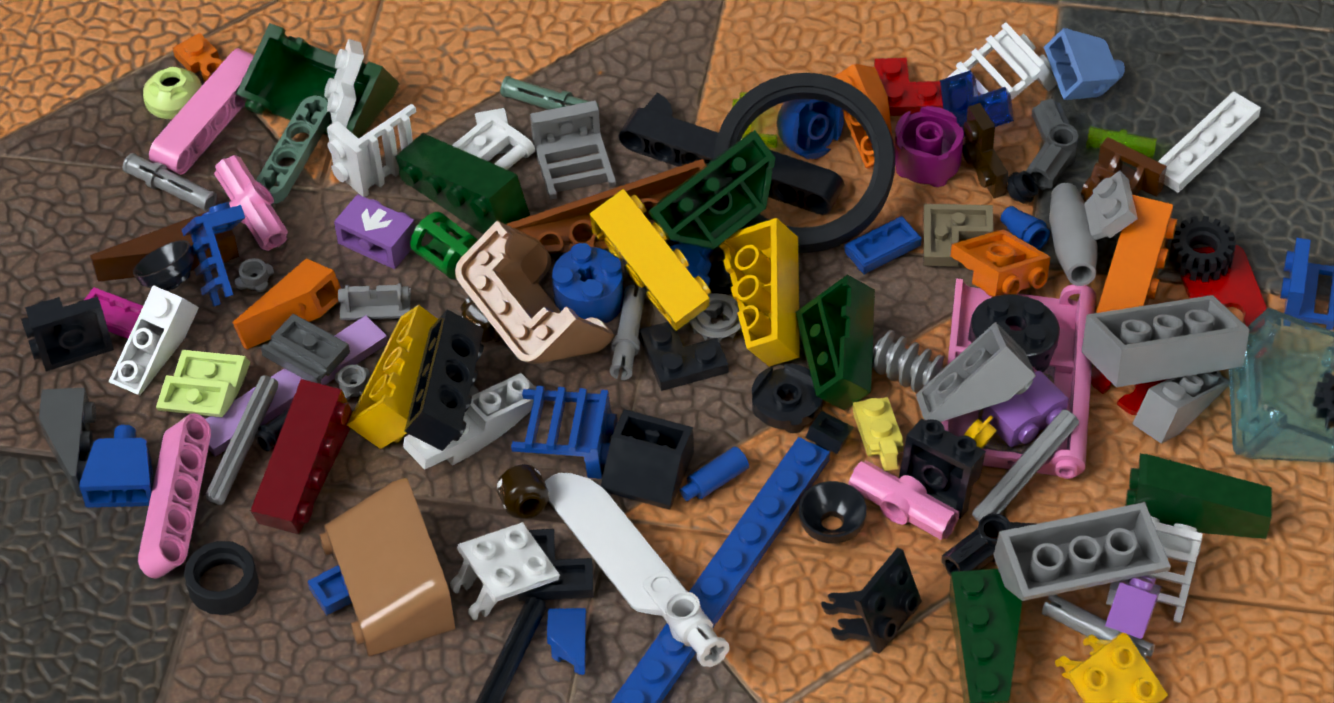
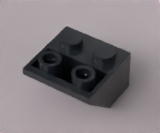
M624 409L611 437L601 487L607 493L670 510L694 454L693 427Z

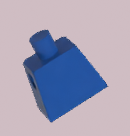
M119 425L115 428L114 438L97 439L93 442L79 485L86 508L149 506L154 479L152 459L146 439L136 438V429L134 427Z

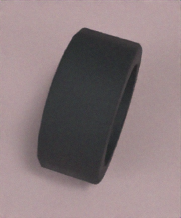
M216 541L205 544L191 555L184 571L190 599L199 609L209 614L225 615L237 612L248 605L257 593L259 580L253 556L244 546L232 541ZM229 564L243 570L244 576L230 589L209 591L200 585L199 580L214 566Z

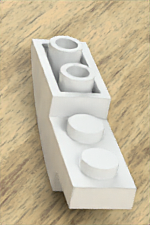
M519 373L472 396V402L464 414L463 421L466 422L464 433L458 441L452 440L443 451L412 435L404 437L403 448L424 470L446 459L453 466L501 437L532 410L534 400L523 399V389L536 390V387L522 373Z

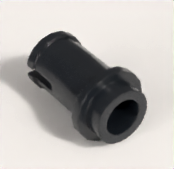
M286 408L283 413L268 425H261L258 428L255 439L265 451L274 450L289 408Z

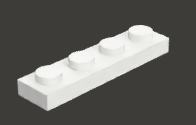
M1233 91L1158 161L1167 166L1164 184L1179 193L1259 117L1261 107Z

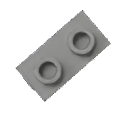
M402 283L397 285L376 286V290H370L369 286L345 285L344 289H338L340 320H359L365 315L369 319L400 318L410 311L411 288L409 286H402Z

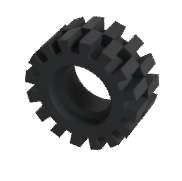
M1197 216L1191 217L1190 223L1185 219L1181 222L1180 227L1176 226L1169 257L1170 261H1173V268L1175 270L1180 268V275L1185 277L1189 273L1191 274L1190 280L1196 281V277L1201 276L1202 282H1208L1209 276H1212L1213 280H1217L1220 278V273L1222 275L1228 273V269L1232 266L1236 241H1234V233H1229L1230 227L1227 224L1220 227L1221 220L1215 218L1214 222L1211 223L1208 222L1209 216H1203L1202 221H1198ZM1203 244L1213 248L1215 251L1212 253H1199L1191 249L1190 246Z

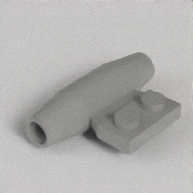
M1121 171L1103 179L1092 190L1093 194L1086 202L1078 188L1071 183H1061L1052 190L1049 223L1055 253L1068 280L1073 285L1084 286L1094 280L1098 250L1096 240L1107 236L1111 238L1138 219L1129 179Z

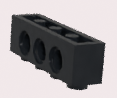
M448 309L429 329L404 431L441 451L452 440L458 441L466 428V422L463 421L464 414L472 402V396L469 395V392L478 375V370L475 369V366L484 349V345L481 344L484 329Z

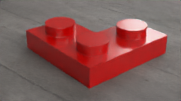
M907 58L874 59V67L888 96L890 116H903L909 111L911 115L920 112L921 107L927 106L945 108L942 81L909 82Z

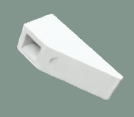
M153 286L109 382L140 396L185 339L199 307L182 297Z

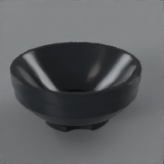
M186 240L168 243L140 260L133 269V275L142 286L148 288L156 286L166 291L173 290L190 277L195 254L190 243Z
M827 481L816 484L808 489L800 500L799 517L801 525L806 533L818 541L825 543L845 542L855 537L864 526L867 513L865 500L858 490L846 483ZM834 516L839 518L843 525L839 529L829 530L821 522L827 517Z

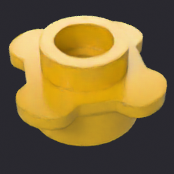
M990 415L984 423L977 419L965 432L964 436L974 439L976 446L983 449L997 432V429L990 424L994 417Z

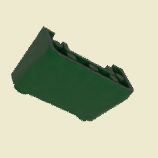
M269 23L236 95L246 102L244 105L246 109L256 114L262 115L266 111L291 121L304 99L310 96H321L328 102V99L324 97V92L329 78L334 79L337 55L309 45L302 38L288 37L284 34L286 31L284 28ZM370 61L367 64L361 63L353 85L356 102L346 126L358 139L364 135L390 102L399 86V82L383 66ZM332 118L327 127L332 124ZM326 127V129H325V131H324L323 134L328 136L327 127Z

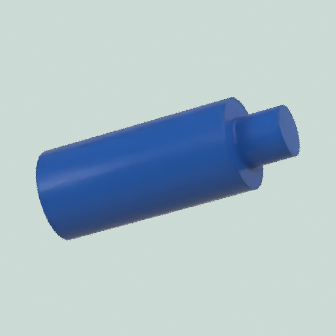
M732 447L687 477L688 484L679 490L681 496L686 501L695 496L703 499L749 468L746 456L738 447Z

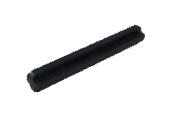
M530 596L526 599L476 703H501L546 611L545 601L541 598Z

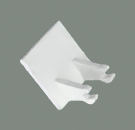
M522 522L458 544L457 550L464 561L458 575L450 582V587L457 594L461 585H463L465 590H468L477 577L480 578L483 587L477 601L468 610L472 619L477 620L480 611L486 617L498 601L557 581L560 574Z

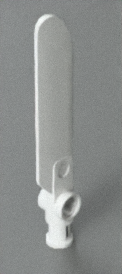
M557 473L549 477L545 481L549 490L548 502L629 605L637 612L663 616L669 624L673 638L688 647H692L697 653V660L702 666L712 667L720 663L729 652L728 642L716 635L713 631L711 620L701 609L698 597L684 588L604 488L589 478L573 473Z

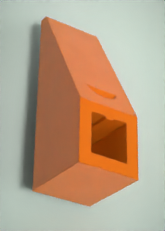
M852 64L835 75L834 78L849 83L871 100L883 116L893 140L888 96L876 68ZM843 110V116L865 168L869 169L874 166V152L870 139L861 124L847 111Z
M306 258L232 322L243 347L248 350L270 340L271 336L292 314L308 322L320 318L338 302V289H341L334 270Z

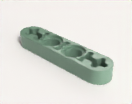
M310 96L300 103L257 177L256 181L265 188H270L268 191L274 199L272 204L280 203L288 196L331 120V113L327 111L328 102L321 96ZM303 132L310 135L305 141L297 142L292 140L298 133ZM290 157L295 159V162L290 166L282 167L278 165V162L283 158Z

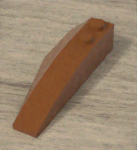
M704 159L508 223L507 225L538 239L549 254L567 253L578 243H586L590 247L609 249L604 238L599 241L592 232L590 213L624 189L630 197L635 194L647 210L644 215L652 224L655 221L648 211L672 190L704 167L705 162Z

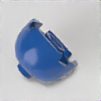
M816 99L786 101L778 112L776 121L777 133L784 146L797 155L806 159H817L826 155L831 150L826 147L831 144L833 139L838 141L842 133L844 116L842 108Z

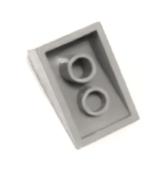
M995 322L916 394L925 420L934 419L942 422L1009 401L1015 394L1020 395L1031 386L1036 374L1026 352Z

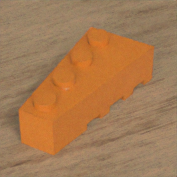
M1132 195L1138 219L1121 230L1096 313L1148 305L1149 299L1155 300L1160 279L1156 277L1159 269L1164 270L1169 249H1166L1168 240L1174 237L1178 219L1172 218L1173 204Z

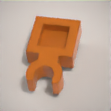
M200 32L173 47L175 58L194 74L201 71L204 82L211 76V72H214L223 63L219 59L218 50Z

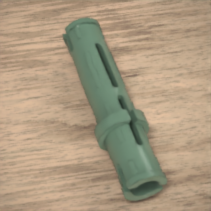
M510 76L504 78L500 88V94L503 97L513 98L548 110L566 107V105L555 101L567 105L590 102L574 97L569 91L563 90L560 93L539 85L513 79ZM524 92H529V93H532V94H535V95H539V96H542L543 98H540V97H537V96H533V95H530V94H527V93H524Z

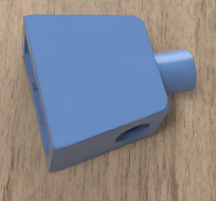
M1063 28L1044 46L1063 100L1099 97L1124 75V63L1121 60L1113 59L1107 42L1102 38Z

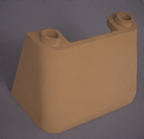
M497 220L460 258L456 265L455 275L459 284L516 357L530 364H539L592 354L604 349L615 337V334L607 324L593 317L587 319L580 318L569 307H565L560 311L538 283L547 274L551 265V257L541 242Z
M407 478L391 482L324 525L325 533L319 534L326 556L332 554L334 560L338 562L357 621L350 623L357 645L364 643L368 656L455 629L448 585Z

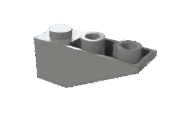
M1220 371L1167 379L1148 389L1132 424L1162 444L1179 435L1230 385L1231 381L1223 377Z

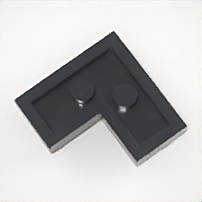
M669 322L639 329L641 343L661 391L729 373V364L718 338L683 346L678 332L674 330Z
M554 529L528 530L558 571L560 577L557 581L518 594V600L526 601L530 596L541 598L542 600L594 598L592 558L555 560Z

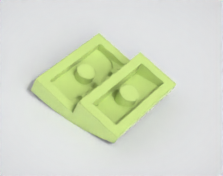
M182 350L174 376L166 375L156 408L159 411L223 417L239 393L250 361L245 356Z

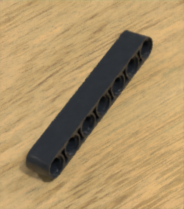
M640 107L633 110L619 132L618 138L621 144L630 151L680 167L704 159L705 165L714 159L718 132ZM770 150L776 159L772 169L768 197L816 214H828L844 188V180L841 176L832 170Z

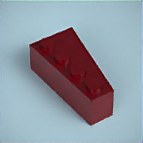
M303 379L300 380L250 510L258 524L300 534L304 524L309 522L313 505L350 430L347 423L353 411L342 389Z

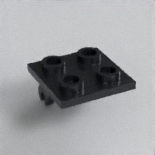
M896 548L861 591L830 593L827 596L833 604L821 602V606L828 615H835L841 612L862 616L863 618L839 619L838 624L843 630L832 627V634L836 640L840 641L849 638L869 641L873 652L880 654L889 641L894 639L898 630L907 619L916 612L922 600L904 550Z

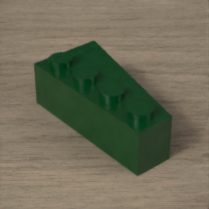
M425 133L418 136L395 156L400 169V178L405 184L413 187L481 234H484L497 220L507 225L530 216L518 176L509 170Z
M999 569L951 572L949 601L964 703H1009L1023 601L1005 588Z

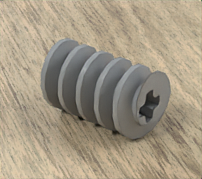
M889 330L884 337L878 340L873 348L872 368L874 367L876 373L880 375L886 373L891 381L899 379L901 386H911L913 392L918 393L944 369L942 367L944 356L940 354L932 362L930 361L931 349L927 348L921 355H918L919 343L914 342L906 349L907 337L901 336L895 343L893 342L895 331Z

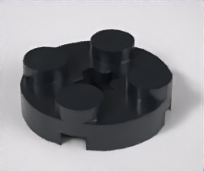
M784 364L783 369H776L774 371L773 367L762 371L752 385L753 414L773 428L785 429L789 433L801 432L804 426L813 422L822 410L823 400L816 396L810 370L797 364ZM790 392L794 394V399L784 401L779 395L786 396Z

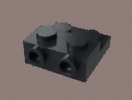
M98 296L63 307L60 297L25 307L27 317L21 318L27 339L34 337L28 340L34 360L42 359L45 371L114 350Z
M921 418L906 436L899 478L907 475L917 479L925 487L928 495L959 511V519H961L968 511L973 485L981 476L986 451L977 447L975 440L971 437H958L944 430V426L940 421Z

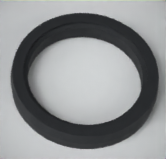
M793 73L759 84L746 93L732 107L717 135L714 158L741 140L749 125L759 115L769 108L786 101L796 99L821 100L832 103L852 115L866 131L873 148L874 169L872 178L860 201L840 218L815 227L800 228L787 226L798 236V253H811L838 247L850 241L875 220L882 210L892 187L895 174V150L890 131L883 116L871 100L860 90L849 83L828 75ZM758 214L745 224L742 229L768 221L769 219Z

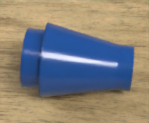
M1014 206L1006 208L1001 214V223L1014 236L1038 250L1047 243L1050 231L1043 220L1024 213Z

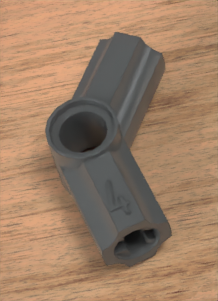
M1053 98L1041 101L1039 105L1032 109V117L1044 145L1026 172L1034 178L1040 190L1052 188L1064 169L1075 162L1077 153L1078 131L1069 124L1060 102H1055Z

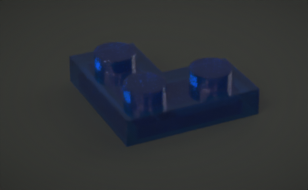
M971 70L940 80L943 109L953 113L957 118V123L960 127L962 126L963 131L964 123L967 122L968 107L981 103L995 127L1014 121L1011 94L1006 87L978 96L976 77Z

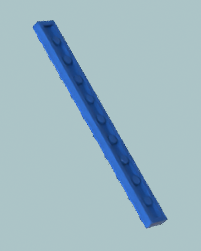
M798 437L689 592L698 597L701 609L711 620L713 628L798 507L804 493L811 488L830 461V451ZM666 623L611 703H662L696 654L695 650L674 639L669 624Z

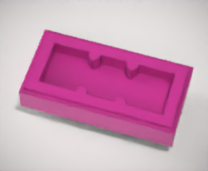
M93 287L84 300L98 296L108 331L128 339L143 306Z

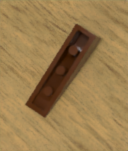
M204 213L90 255L98 282L135 278L133 269L139 261L152 251L168 243L186 240L192 246L191 236H183L181 229L193 218L202 216ZM232 230L215 234L223 263L239 257L235 235ZM207 248L204 251L206 258L212 257L210 248ZM197 254L194 256V262L190 271H193L200 265Z

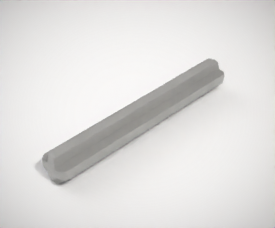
M266 375L260 377L206 492V499L217 505L224 504L252 445L255 434H257L258 428L278 389V381Z
M1066 409L1061 410L973 510L972 515L978 523L982 517L988 514H1001L1078 426L1079 420L1072 412Z

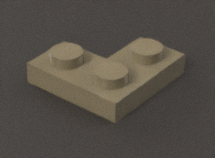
M924 204L923 266H958L959 262L950 257L952 244L959 242V240H968L992 233L993 205Z

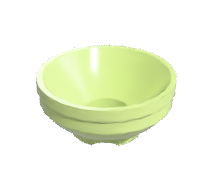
M177 67L160 70L150 77L144 86L143 97L145 106L156 117L173 119L201 88L202 84L196 74L189 70ZM169 77H176L180 80L173 86L161 84L163 80Z

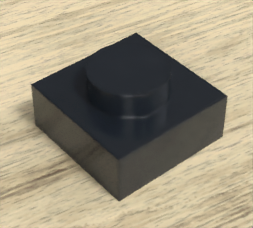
M821 411L809 427L805 438L815 442L821 448L838 454L849 439L854 427Z

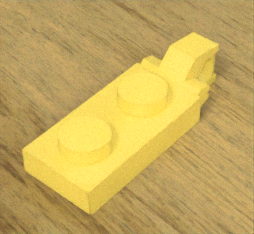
M888 397L870 398L865 401L853 402V415L867 456L879 455L884 471L899 469L897 455L898 452L904 451L903 437Z

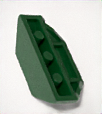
M754 130L672 190L651 208L648 213L657 225L662 228L668 240L713 250L766 209L772 169L774 168L776 158L756 130Z

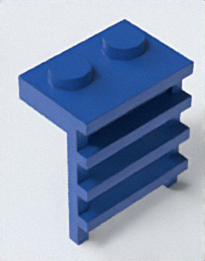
M229 202L210 207L209 212L193 218L181 229L183 236H191L193 242L191 247L194 254H197L200 264L194 271L196 276L203 274L206 285L201 288L202 296L210 295L213 307L221 305L217 292L221 287L223 288L225 298L233 296L215 234L232 230L245 219L242 206L230 207ZM207 248H210L212 257L206 258L204 251ZM216 267L219 277L213 279L211 270Z
M1296 238L1294 252H1286L1284 272H1289V278H1283L1280 299H1286L1283 323H1290L1291 319L1305 321L1304 326L1311 327L1312 323L1325 324L1328 330H1333L1334 266L1308 263L1311 240ZM1319 274L1332 276L1327 315L1314 313Z
M538 385L536 390L523 389V399L534 401L525 442L512 441V452L583 456L587 477L602 479L610 446V435H613L618 423L617 414H612L608 390H601L600 394L587 393V389L580 388L579 392H566L565 387H558L557 391H548L544 389V386ZM544 400L555 401L547 444L536 443ZM576 402L569 444L558 445L565 403Z

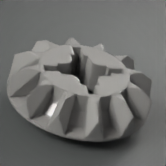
M709 294L710 306L689 321L694 334L700 333L705 341L709 338H718L719 343L724 337L733 339L736 332L742 330L737 314L739 312L737 301L732 296L726 294ZM723 311V320L717 321L716 324H711V318H716Z

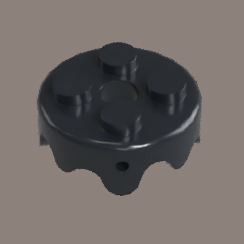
M1003 294L984 300L976 307L971 317L968 341L973 343L996 322L1026 352L1032 367L1042 373L1048 368L1054 351L1058 346L1060 327L1056 316L1046 305L1027 296ZM1009 326H1017L1022 330L1015 331L1010 329Z

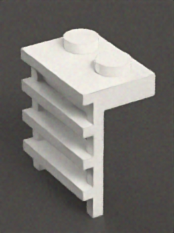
M1007 22L1001 26L1003 30L996 36L992 37L990 35L986 39L987 43L981 49L977 50L975 48L971 52L972 56L964 63L960 61L956 64L957 69L948 76L953 84L963 75L991 105L986 110L990 119L1036 79L1048 92L1057 85L1046 56L1044 54L1038 56L1034 52L1036 47L1024 33L1019 36ZM993 49L1022 79L1013 88L984 58ZM978 62L1005 90L1006 94L999 100H996L969 71Z
M410 104L359 139L338 120L327 127L329 138L327 146L332 155L333 165L331 169L335 177L340 182L349 184L361 196L366 197L369 195L368 188L374 184L379 187L384 185V178L390 173L395 177L399 175L400 169L395 158L398 153L393 127L398 126L402 151L413 142L409 116L416 112V107ZM381 135L386 165L384 167H382L379 143L377 139Z
M1151 516L1167 558L1187 563L1185 575L1168 571L1151 574V576L1157 579L1182 585L1179 597L1160 593L1157 602L1176 606L1173 621L1181 623L1197 556L1202 544L1203 533L1196 532V528L1184 524L1175 523L1174 526L1159 523V519ZM1120 581L1110 584L1106 601L1107 605L1112 606Z

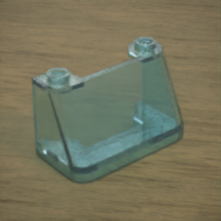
M1268 307L1248 326L1250 330L1243 367L1229 369L1233 450L1235 454L1248 459L1334 463V427L1331 429L1325 428L1326 418H1317V407H1313L1314 393L1318 381H1323L1326 372L1331 374L1334 371V332Z

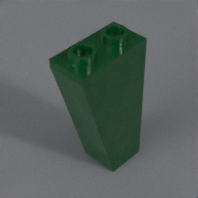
M1140 454L1138 468H1131L1129 489H1127L1125 506L1145 502L1150 516L1159 519V523L1174 526L1175 523L1184 524L1196 528V532L1267 539L1272 518V487L1149 454Z

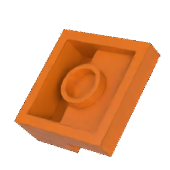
M1004 229L952 244L950 257L962 263L965 268L973 270L972 284L984 290L991 297L1003 294L1017 295L1021 289L1025 290L1031 287L1039 289L1044 286L1048 279L1051 257Z

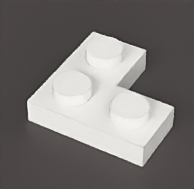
M348 39L345 50H339L335 61V68H337L334 79L329 78L324 92V97L328 99L327 111L331 113L332 123L338 120L345 127L348 124L356 102L353 85L364 58L361 42Z

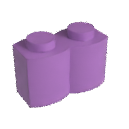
M1041 371L1035 372L1036 376L1033 378L1031 386L1020 395L1015 394L1009 401L986 407L983 410L982 419L985 421L990 415L994 417L990 424L997 429L996 433L1010 447L1031 442L1040 430L1046 429L1061 410L1067 409L1069 398Z

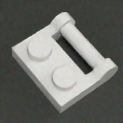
M494 113L487 116L452 145L489 161L511 144L514 148L494 163L506 170L521 158H528L535 152L533 143L526 136Z

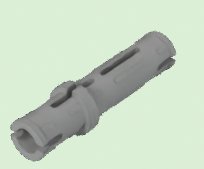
M130 153L124 160L123 171L145 181L146 185L152 189L159 188L179 199L201 208L205 212L209 211V208L215 206L217 202V193L168 171L166 165L162 163H152L135 153ZM177 186H180V187H182V188H184V189H186V190H188V191H190V192H192V193H189V192H187V191H185V190H183V189H181V188H179V187H177Z
M629 285L624 289L618 332L613 338L611 346L614 355L610 374L617 379L619 368H623L621 380L631 378L634 356L638 354L640 348L638 334L646 290L638 287L637 297H634L635 285Z
M1057 594L1050 595L1048 600L1051 603L1045 602L1042 609L1044 616H1048L1085 636L1091 634L1098 639L1112 640L1121 633L1118 630L1106 627V620L1059 597ZM1128 634L1146 663H1148L1149 660L1146 656L1151 658L1155 644Z

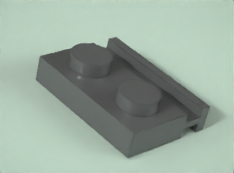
M292 314L271 336V341L267 345L263 344L261 346L262 356L307 381L321 384L322 378L325 375L329 376L350 353L348 343L295 314Z

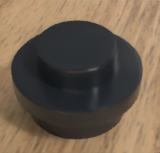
M1026 171L1014 172L1008 176L1007 190L1011 198L1022 204L1032 202L1034 196L1038 194V186L1034 178Z

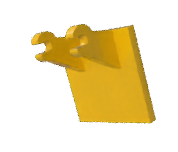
M1123 632L1119 633L1112 640H1102L1094 635H1088L1083 639V645H1090L1093 650L1089 652L1091 656L1083 662L1072 661L1066 656H1061L1055 661L1056 667L1062 666L1065 669L1062 676L1070 680L1084 703H1159L1168 696L1128 634Z

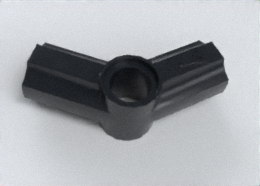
M996 513L988 514L982 517L975 531L942 555L941 562L950 576L951 572L981 570L988 563L996 562L993 554L999 531L1038 523L1010 522L1003 515Z

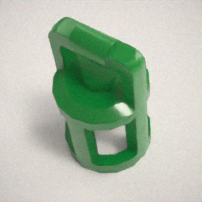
M433 212L422 219L412 234L410 245L417 255L425 259L448 278L456 280L455 269L458 261L478 239L462 229L443 213ZM426 232L434 237L426 246L421 245ZM449 232H452L454 235H456V236L459 237L460 239L457 240L456 238H454L453 236H451V235L449 234ZM436 252L441 257H443L444 261L436 257L434 253Z

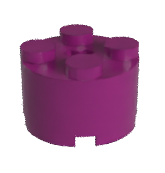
M927 106L921 107L920 112L911 115L909 111L898 120L895 128L894 150L896 173L900 177L920 184L942 187L946 185L948 179L958 172L962 161L964 131L962 126L960 127L957 123V118L953 113L939 107Z

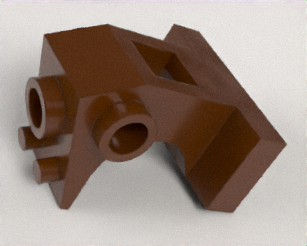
M1107 137L1100 145L1098 163L1096 162L1092 175L1085 182L1081 195L1084 196V201L1086 202L1093 194L1092 190L1103 179L1121 171L1129 179L1132 195L1137 196L1143 190L1157 197L1164 186L1167 166ZM1123 161L1136 167L1137 170L1123 164Z

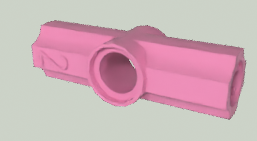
M233 155L222 159L215 166L216 171L214 175L230 198V207L242 206L245 219L241 222L247 225L261 249L269 251L280 247L287 240L288 231L271 206L274 202L271 193L253 178L241 157Z
M861 461L854 469L849 480L850 486L858 490L866 499L879 505L882 513L892 522L901 525L910 522L940 540L947 539L959 519V511L928 495L925 487L911 476L904 475L897 478L868 461Z

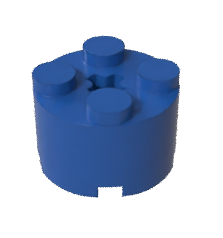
M578 243L557 260L552 270L554 301L560 311L565 307H569L580 318L587 319L593 317L602 320L604 323L610 322L620 313L623 306L624 293L622 267L619 258L604 249L590 247L586 243Z

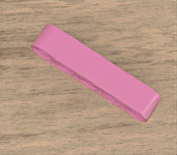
M239 48L230 53L154 140L149 151L150 162L162 163L166 165L168 170L180 175L189 170L245 105L246 102L236 95V92L254 57L253 54Z
M196 413L187 415L167 429L163 435L138 555L140 569L145 575L153 579L161 578L185 562L187 558L211 437L209 423L204 417Z

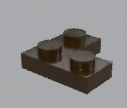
M981 103L969 106L967 122L964 123L966 135L962 153L965 161L968 164H972L977 171V177L983 188L987 187L995 199L1006 195L1008 171L993 149L994 123Z

